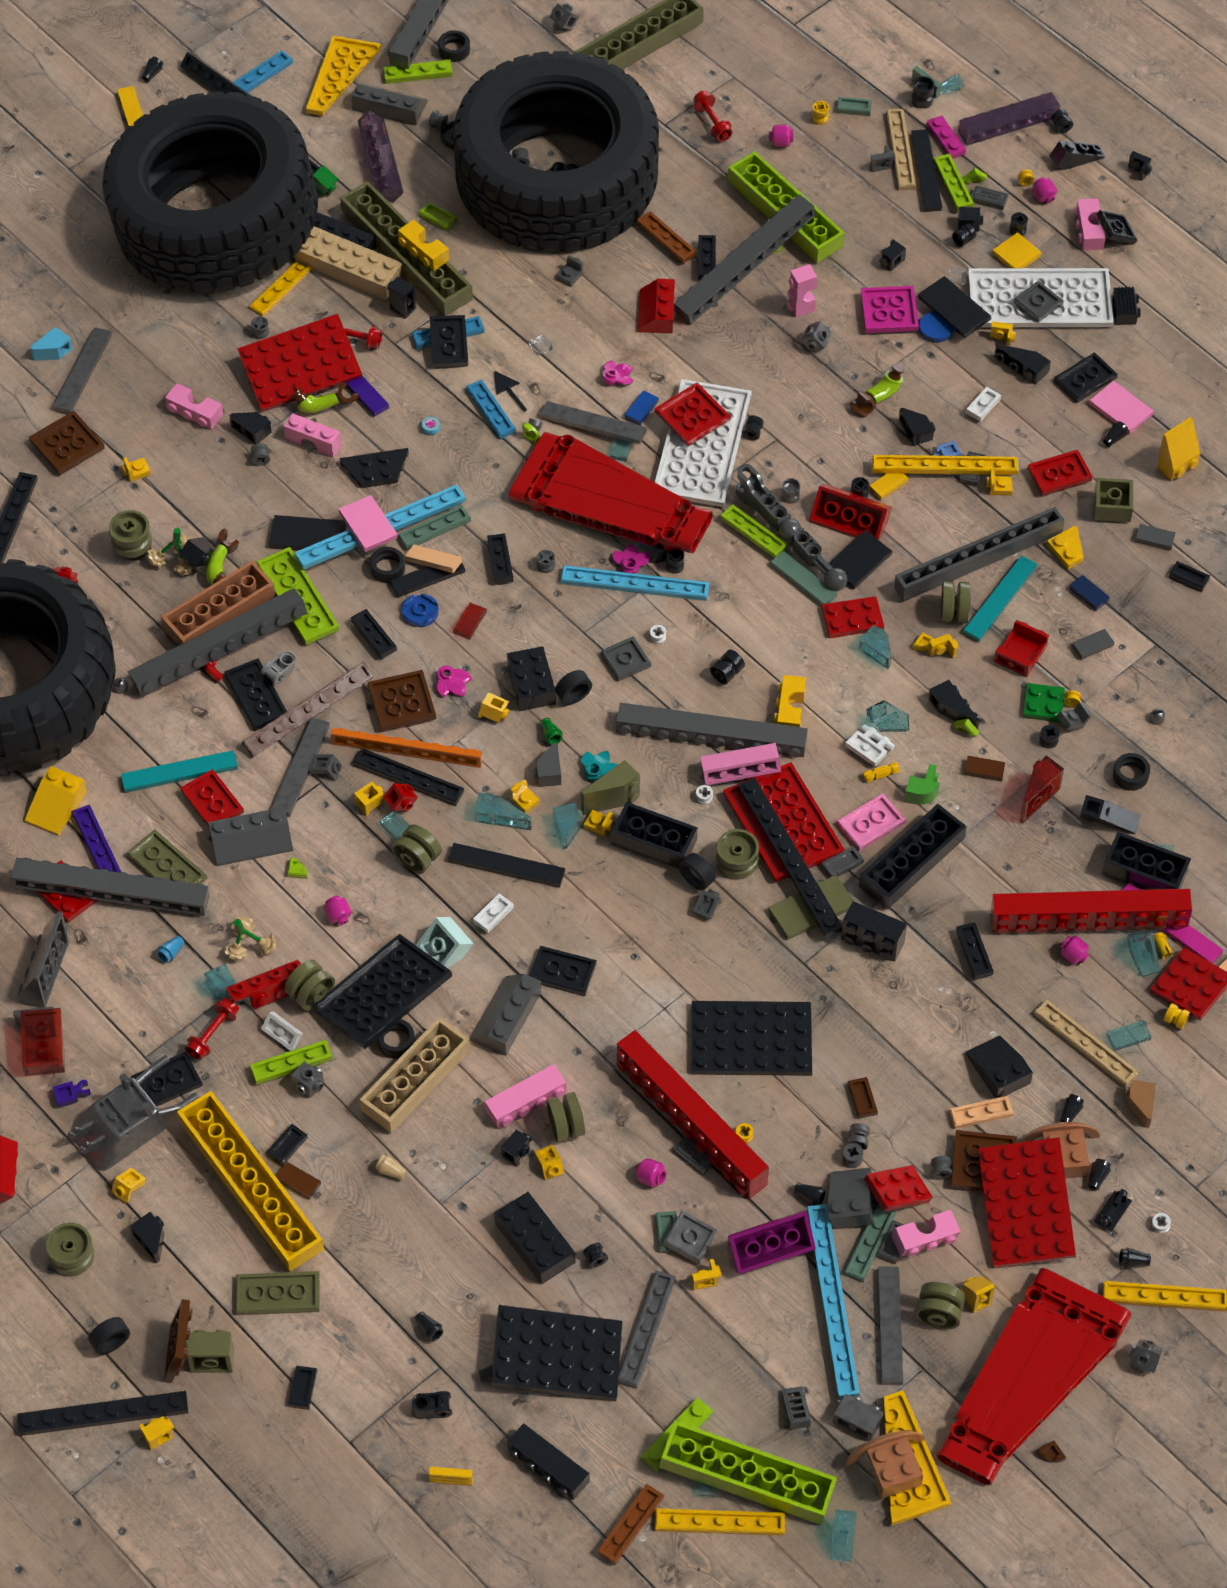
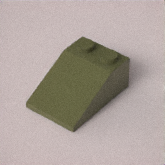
M622 761L581 792V813L586 815L590 814L592 810L597 812L622 807L626 802L636 801L640 795V774L627 761Z

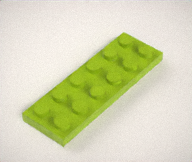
M290 547L257 561L259 568L274 583L276 597L295 588L303 599L307 614L293 620L292 623L306 645L340 631L338 623L307 573L300 566Z

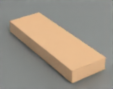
M413 545L405 555L406 561L454 573L462 563V557L417 545Z
M1008 1096L949 1109L955 1129L1013 1116Z

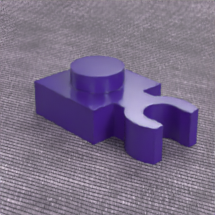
M81 1080L75 1086L72 1081L54 1086L53 1090L58 1106L62 1107L78 1102L77 1096H90V1089L82 1090L83 1087L88 1086L87 1080Z

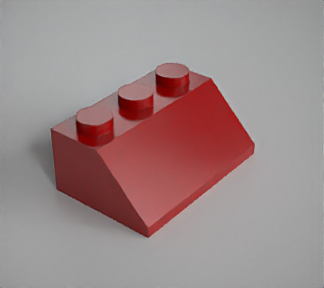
M657 278L640 289L637 332L673 334L675 279Z
M1 1135L0 1204L14 1197L18 1157V1142Z

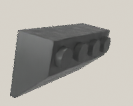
M364 83L357 84L351 95L352 110L412 125H417L428 102L425 98Z
M285 807L208 822L217 866L293 851Z
M525 974L506 976L470 1040L503 1055H507L541 994V981Z

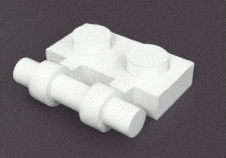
M864 724L861 728L864 734L857 730L846 741L845 747L876 767L887 756L885 748L892 751L895 745L890 742L888 737H883L877 733L875 728H870Z

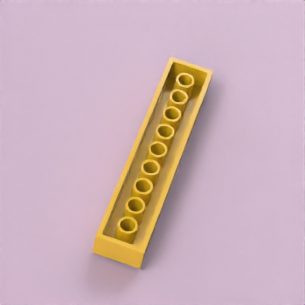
M212 1091L177 1111L180 1125L289 1272L324 1251L321 1236Z

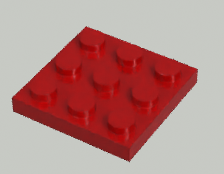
M698 382L655 408V413L687 446H690L731 420V416Z
M1183 947L1150 988V993L1170 1004L1177 1005L1181 1010L1189 1011L1192 1017L1201 1021L1227 989V971Z

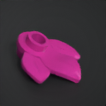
M614 361L605 363L602 373L604 383L607 385H615L616 383L628 385L633 383V379L628 376L632 372L630 365L626 363L617 365Z
M630 544L624 552L614 551L613 559L615 563L621 566L623 572L635 574L638 572L639 567L645 566L649 562L650 552L639 553L637 548Z
M442 666L437 672L439 681L436 688L442 697H445L449 692L463 697L466 691L465 683L470 682L472 678L463 669ZM444 672H448L450 676H445Z

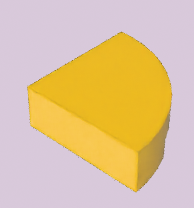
M922 632L913 644L912 649L928 651L929 641L934 638Z

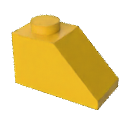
M981 1275L964 1281L962 1291L973 1313L992 1305L995 1290L992 1282Z

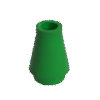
M550 718L542 719L540 725L542 726L545 741L551 745L553 743H560L563 738L562 731Z

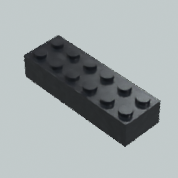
M937 803L860 874L859 887L888 910L965 839L967 826Z

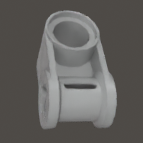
M288 651L282 652L262 668L261 674L263 676L266 675L274 686L278 685L293 672L296 662L295 655Z

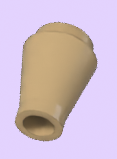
M384 1154L375 1169L379 1170L378 1173L397 1178L400 1181L407 1172L393 1158Z

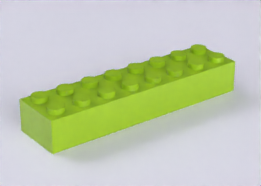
M755 151L728 167V182L769 219L774 217L778 210L783 209L791 199L799 194L809 201ZM814 205L815 217L790 239L818 263L844 247L845 232Z
M676 1420L672 1426L659 1465L661 1469L822 1525L837 1477Z

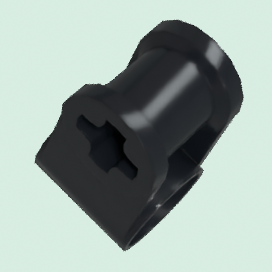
M448 1391L416 1394L412 1399L413 1416L417 1419L450 1417L453 1414L449 1403L451 1393ZM418 1404L426 1405V1407L422 1409L417 1408L416 1406Z

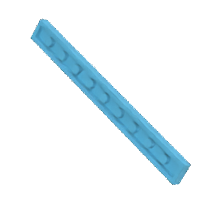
M456 484L387 513L385 516L394 530L397 531L464 503L466 497ZM349 529L295 552V558L304 570L361 545Z
M828 1204L808 1206L807 1212L816 1246L814 1254L838 1399H843L845 1394L859 1397L860 1393L832 1226L829 1220Z

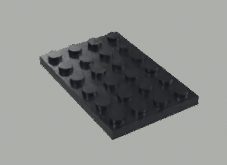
M399 934L312 1007L317 1014L362 1048L366 1049L453 975L451 970Z
M692 1001V1075L812 1076L811 1002Z
M499 1305L491 1386L616 1402L622 1321Z

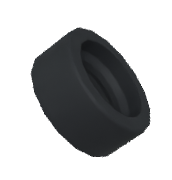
M447 31L438 40V52L444 60H450L451 62L462 61L470 53V40L461 31ZM456 42L462 44L463 47L457 50H449L445 48V45Z
M393 547L377 549L370 558L371 574L375 579L384 583H390V580L403 576L405 561L401 551ZM384 559H393L398 562V566L390 571L377 568V564Z
M575 670L566 674L558 681L555 686L556 694L564 704H575L590 693L592 682L584 671Z
M1126 753L1117 758L1113 768V779L1118 786L1126 790L1135 791L1147 784L1150 775V765L1142 755ZM1125 765H1134L1139 767L1143 774L1139 778L1130 779L1125 777L1120 772V769Z
M690 853L679 863V870L682 876L691 886L698 890H705L716 878L710 864L696 853Z
M401 1019L377 1039L378 1048L382 1054L389 1058L397 1059L415 1043V1034L410 1023ZM399 1030L405 1032L408 1039L405 1044L393 1047L385 1043L384 1037L390 1031Z
M112 1317L97 1325L89 1334L88 1340L97 1354L105 1355L121 1347L129 1338L130 1330L122 1318Z

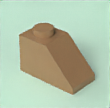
M1131 1080L1130 1087L1126 1086L1124 1098L1128 1099L1127 1107L1145 1128H1149L1152 1119L1156 1083Z

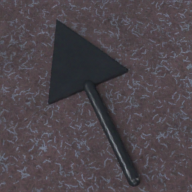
M495 371L497 395L508 390L521 408L527 411V408L511 389L520 384V382Z

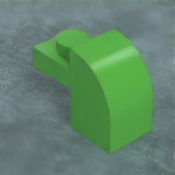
M929 764L925 779L910 776L904 802L924 805L936 799L940 782H937L939 773H936L937 765Z

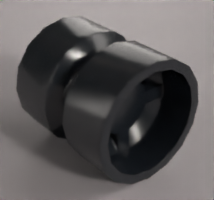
M920 76L914 80L911 101L915 107L926 109L933 104L935 90L933 79Z
M728 649L720 657V660L718 659L710 667V672L719 683L727 685L745 667V662L736 651Z

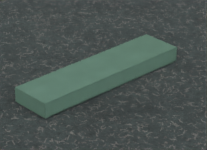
M463 505L399 533L398 539L405 549L409 550L413 545L418 546L471 522V517Z
M785 551L781 552L771 561L772 567L821 606L822 604L830 603L837 597V593L834 590L829 589L824 582Z
M877 1204L873 1212L874 1225L866 1226L844 1274L861 1282H864L888 1228L896 1216V1212L893 1210L883 1212L879 1204Z

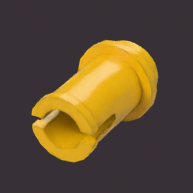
M1162 932L1155 934L1152 937V943L1156 945L1161 958L1165 959L1173 955V951L1166 940L1167 936Z

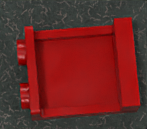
M1016 620L1013 630L1001 647L998 646L996 649L994 662L1028 677L1048 646L1049 635L1042 630L1029 626L1025 622Z

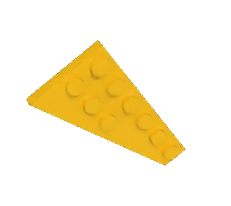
M332 36L308 101L306 113L323 116L382 49V45L380 43Z
M904 1390L884 1396L885 1433L911 1430L922 1434ZM909 1440L923 1474L922 1485L890 1496L891 1526L938 1511L952 1504L925 1440L918 1443Z

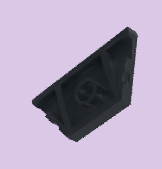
M403 448L339 458L340 465L348 470L349 475L357 481L361 488L394 484L399 481L400 473L405 466L404 462L409 455V449Z

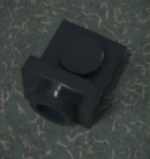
M1132 151L1128 167L1140 171L1139 179L1143 181L1145 176H1149L1151 173V158Z

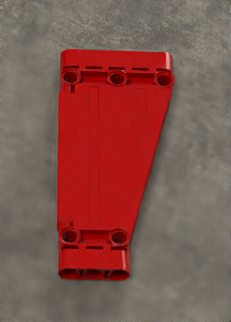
M548 432L542 434L509 491V500L529 505L533 511L543 510L545 514L650 546H655L658 543L668 551L678 549L691 554L696 551L713 517L711 510L693 506L689 500L680 497L573 436H558Z
M1040 1268L1031 1286L1027 1289L1022 1302H1019L961 1405L955 1422L951 1425L950 1432L936 1455L938 1460L982 1484L991 1485L1005 1461L1116 1347L1121 1334L1132 1316L1131 1312L1125 1307L1049 1269ZM1035 1296L1039 1300L1034 1301L1030 1299V1297ZM1068 1315H1073V1316L1076 1317V1319H1073V1320H1072V1319L1068 1318L1067 1316H1068ZM1111 1334L1112 1336H1114V1338L1110 1339L1107 1338L1105 1335ZM960 1431L964 1436H957L955 1432ZM999 1451L1002 1455L995 1456L992 1452Z

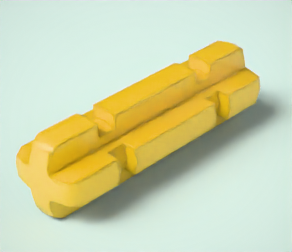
M898 762L889 763V766L886 764L873 768V771H864V780L870 782L873 781V778L879 779L889 776L890 773L900 772V766Z

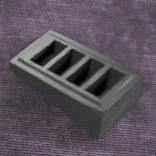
M803 1387L782 1389L789 1429L811 1427V1418ZM799 1393V1396L788 1398V1394ZM799 1400H801V1403H797V1404H790V1403H789V1402H792V1401H799ZM800 1407H802V1410H797V1411H792V1410H791V1409H794V1408H800ZM804 1414V1417L793 1418L795 1415Z

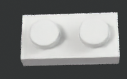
M986 387L966 409V414L981 422L1001 400V394Z
M499 893L473 918V923L489 933L514 909V904Z
M274 1011L269 1012L261 1027L264 1032L290 1051L295 1050L303 1035L301 1031Z

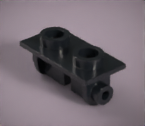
M1124 1189L1120 1191L1114 1190L1094 1222L1112 1232L1132 1202L1127 1197L1128 1192Z

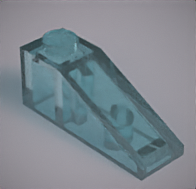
M478 793L474 810L475 822L531 831L532 817L498 795Z

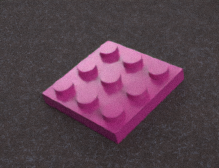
M914 286L861 288L865 333L918 331L919 324Z

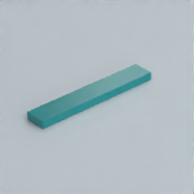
M1021 555L966 626L963 634L980 642L1035 571L1037 563Z
M234 750L121 773L126 793L198 778L212 769L216 774L236 770L238 766Z

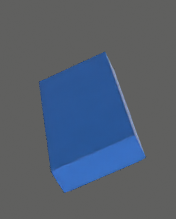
M643 390L626 412L625 419L641 425L659 402V397Z

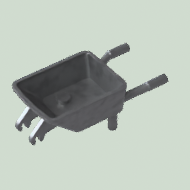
M167 1055L151 1064L136 1079L128 1078L125 1073L121 1074L119 1078L122 1084L94 1102L73 1126L72 1132H68V1137L70 1139L75 1138L79 1143L78 1150L80 1153H86L100 1170L106 1171L163 1132L165 1129L163 1115L177 1112L199 1098L196 1093H193L177 1105L158 1110L140 1086L153 1072H156L170 1062Z

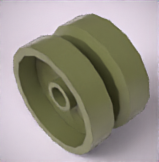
M125 510L117 513L111 519L109 534L112 547L117 554L127 558H134L143 555L149 550L152 544L149 521L144 514L135 510Z
M943 581L941 622H951L954 611H956L957 622L968 623L971 606L970 583L959 582L957 593H955L953 581Z
M415 824L409 825L402 833V837H399L392 845L395 857L406 868L418 874L424 873L431 865V861H434L442 852V848L436 838L426 829Z
M733 829L723 833L718 839L716 847L717 868L728 878L743 879L752 875L757 869L759 862V843L756 837L747 830Z
M311 959L300 964L292 972L285 983L284 990L288 996L297 1001L299 1006L306 1011L313 1010L312 1006L316 1002L320 1001L334 988L335 979L330 973L324 971L320 964Z
M575 1092L563 1095V1106L557 1096L546 1099L550 1125L557 1142L567 1140L569 1130L574 1137L585 1135L583 1113Z
M72 1222L63 1223L55 1227L48 1234L46 1251L55 1271L61 1275L75 1276L85 1272L92 1265L95 1257L91 1236L86 1228Z
M942 1282L925 1283L921 1286L920 1301L917 1303L915 1316L920 1322L933 1328L955 1329L960 1324L961 1310L964 1307L966 1296L963 1291L950 1284Z

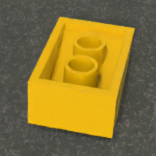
M1189 417L1163 434L1157 468L1170 481L1182 477L1185 472L1196 468L1199 464L1201 452L1192 417Z
M50 766L39 784L25 822L59 836L72 816V811L76 810L87 793L85 780Z

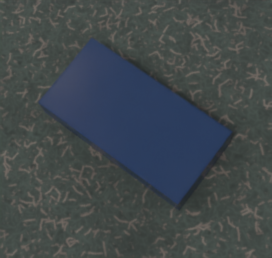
M1083 575L1069 587L1071 591L1096 611L1107 603L1110 598Z

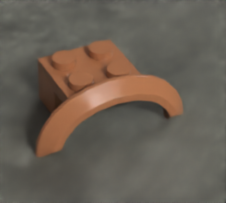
M1060 1122L1044 1125L1030 1131L1021 1142L1033 1141L1042 1136V1139L1060 1137L1065 1178L1087 1177L1090 1163L1084 1133L1088 1134L1091 1139L1100 1138V1132L1085 1123Z
M902 1430L882 1435L853 1450L845 1465L848 1466L856 1463L861 1456L867 1453L875 1472L874 1481L881 1498L921 1486L923 1474L909 1440L918 1443L924 1441L925 1437L923 1434L911 1430Z

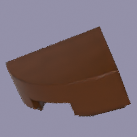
M1054 1440L1036 1450V1454L1047 1462L1058 1463L1066 1459V1456Z

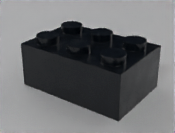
M544 647L507 653V668L519 711L556 704V690Z
M853 901L843 919L841 939L848 944L857 945L867 952L876 953L886 960L896 961L905 943L907 923Z

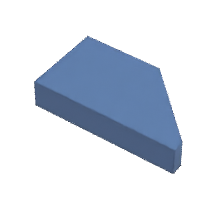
M952 441L938 445L934 456H962V453L956 442Z

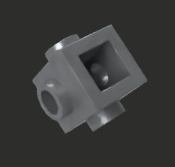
M557 3L552 9L549 18L554 21L553 24L558 28L572 30L580 16L573 11V7L565 3L562 5Z
M821 321L808 325L804 330L801 341L811 352L822 350L827 346V341L832 332Z
M305 1061L291 1075L293 1085L301 1094L306 1093L312 1097L315 1093L320 1092L324 1086L323 1072L318 1067H312Z
M1139 1339L1137 1346L1132 1345L1129 1357H1132L1130 1365H1133L1139 1371L1145 1372L1147 1370L1155 1373L1163 1348L1155 1345L1151 1340Z

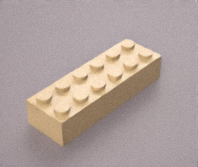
M315 226L311 230L306 243L302 244V248L295 255V262L299 261L300 264L306 267L309 265L314 271L383 300H387L389 297V290H387L389 282L393 281L396 277L403 278V264Z
M439 1017L360 1098L361 1111L392 1133L470 1052V1039Z

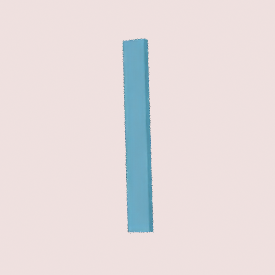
M563 565L561 584L702 601H707L710 582Z

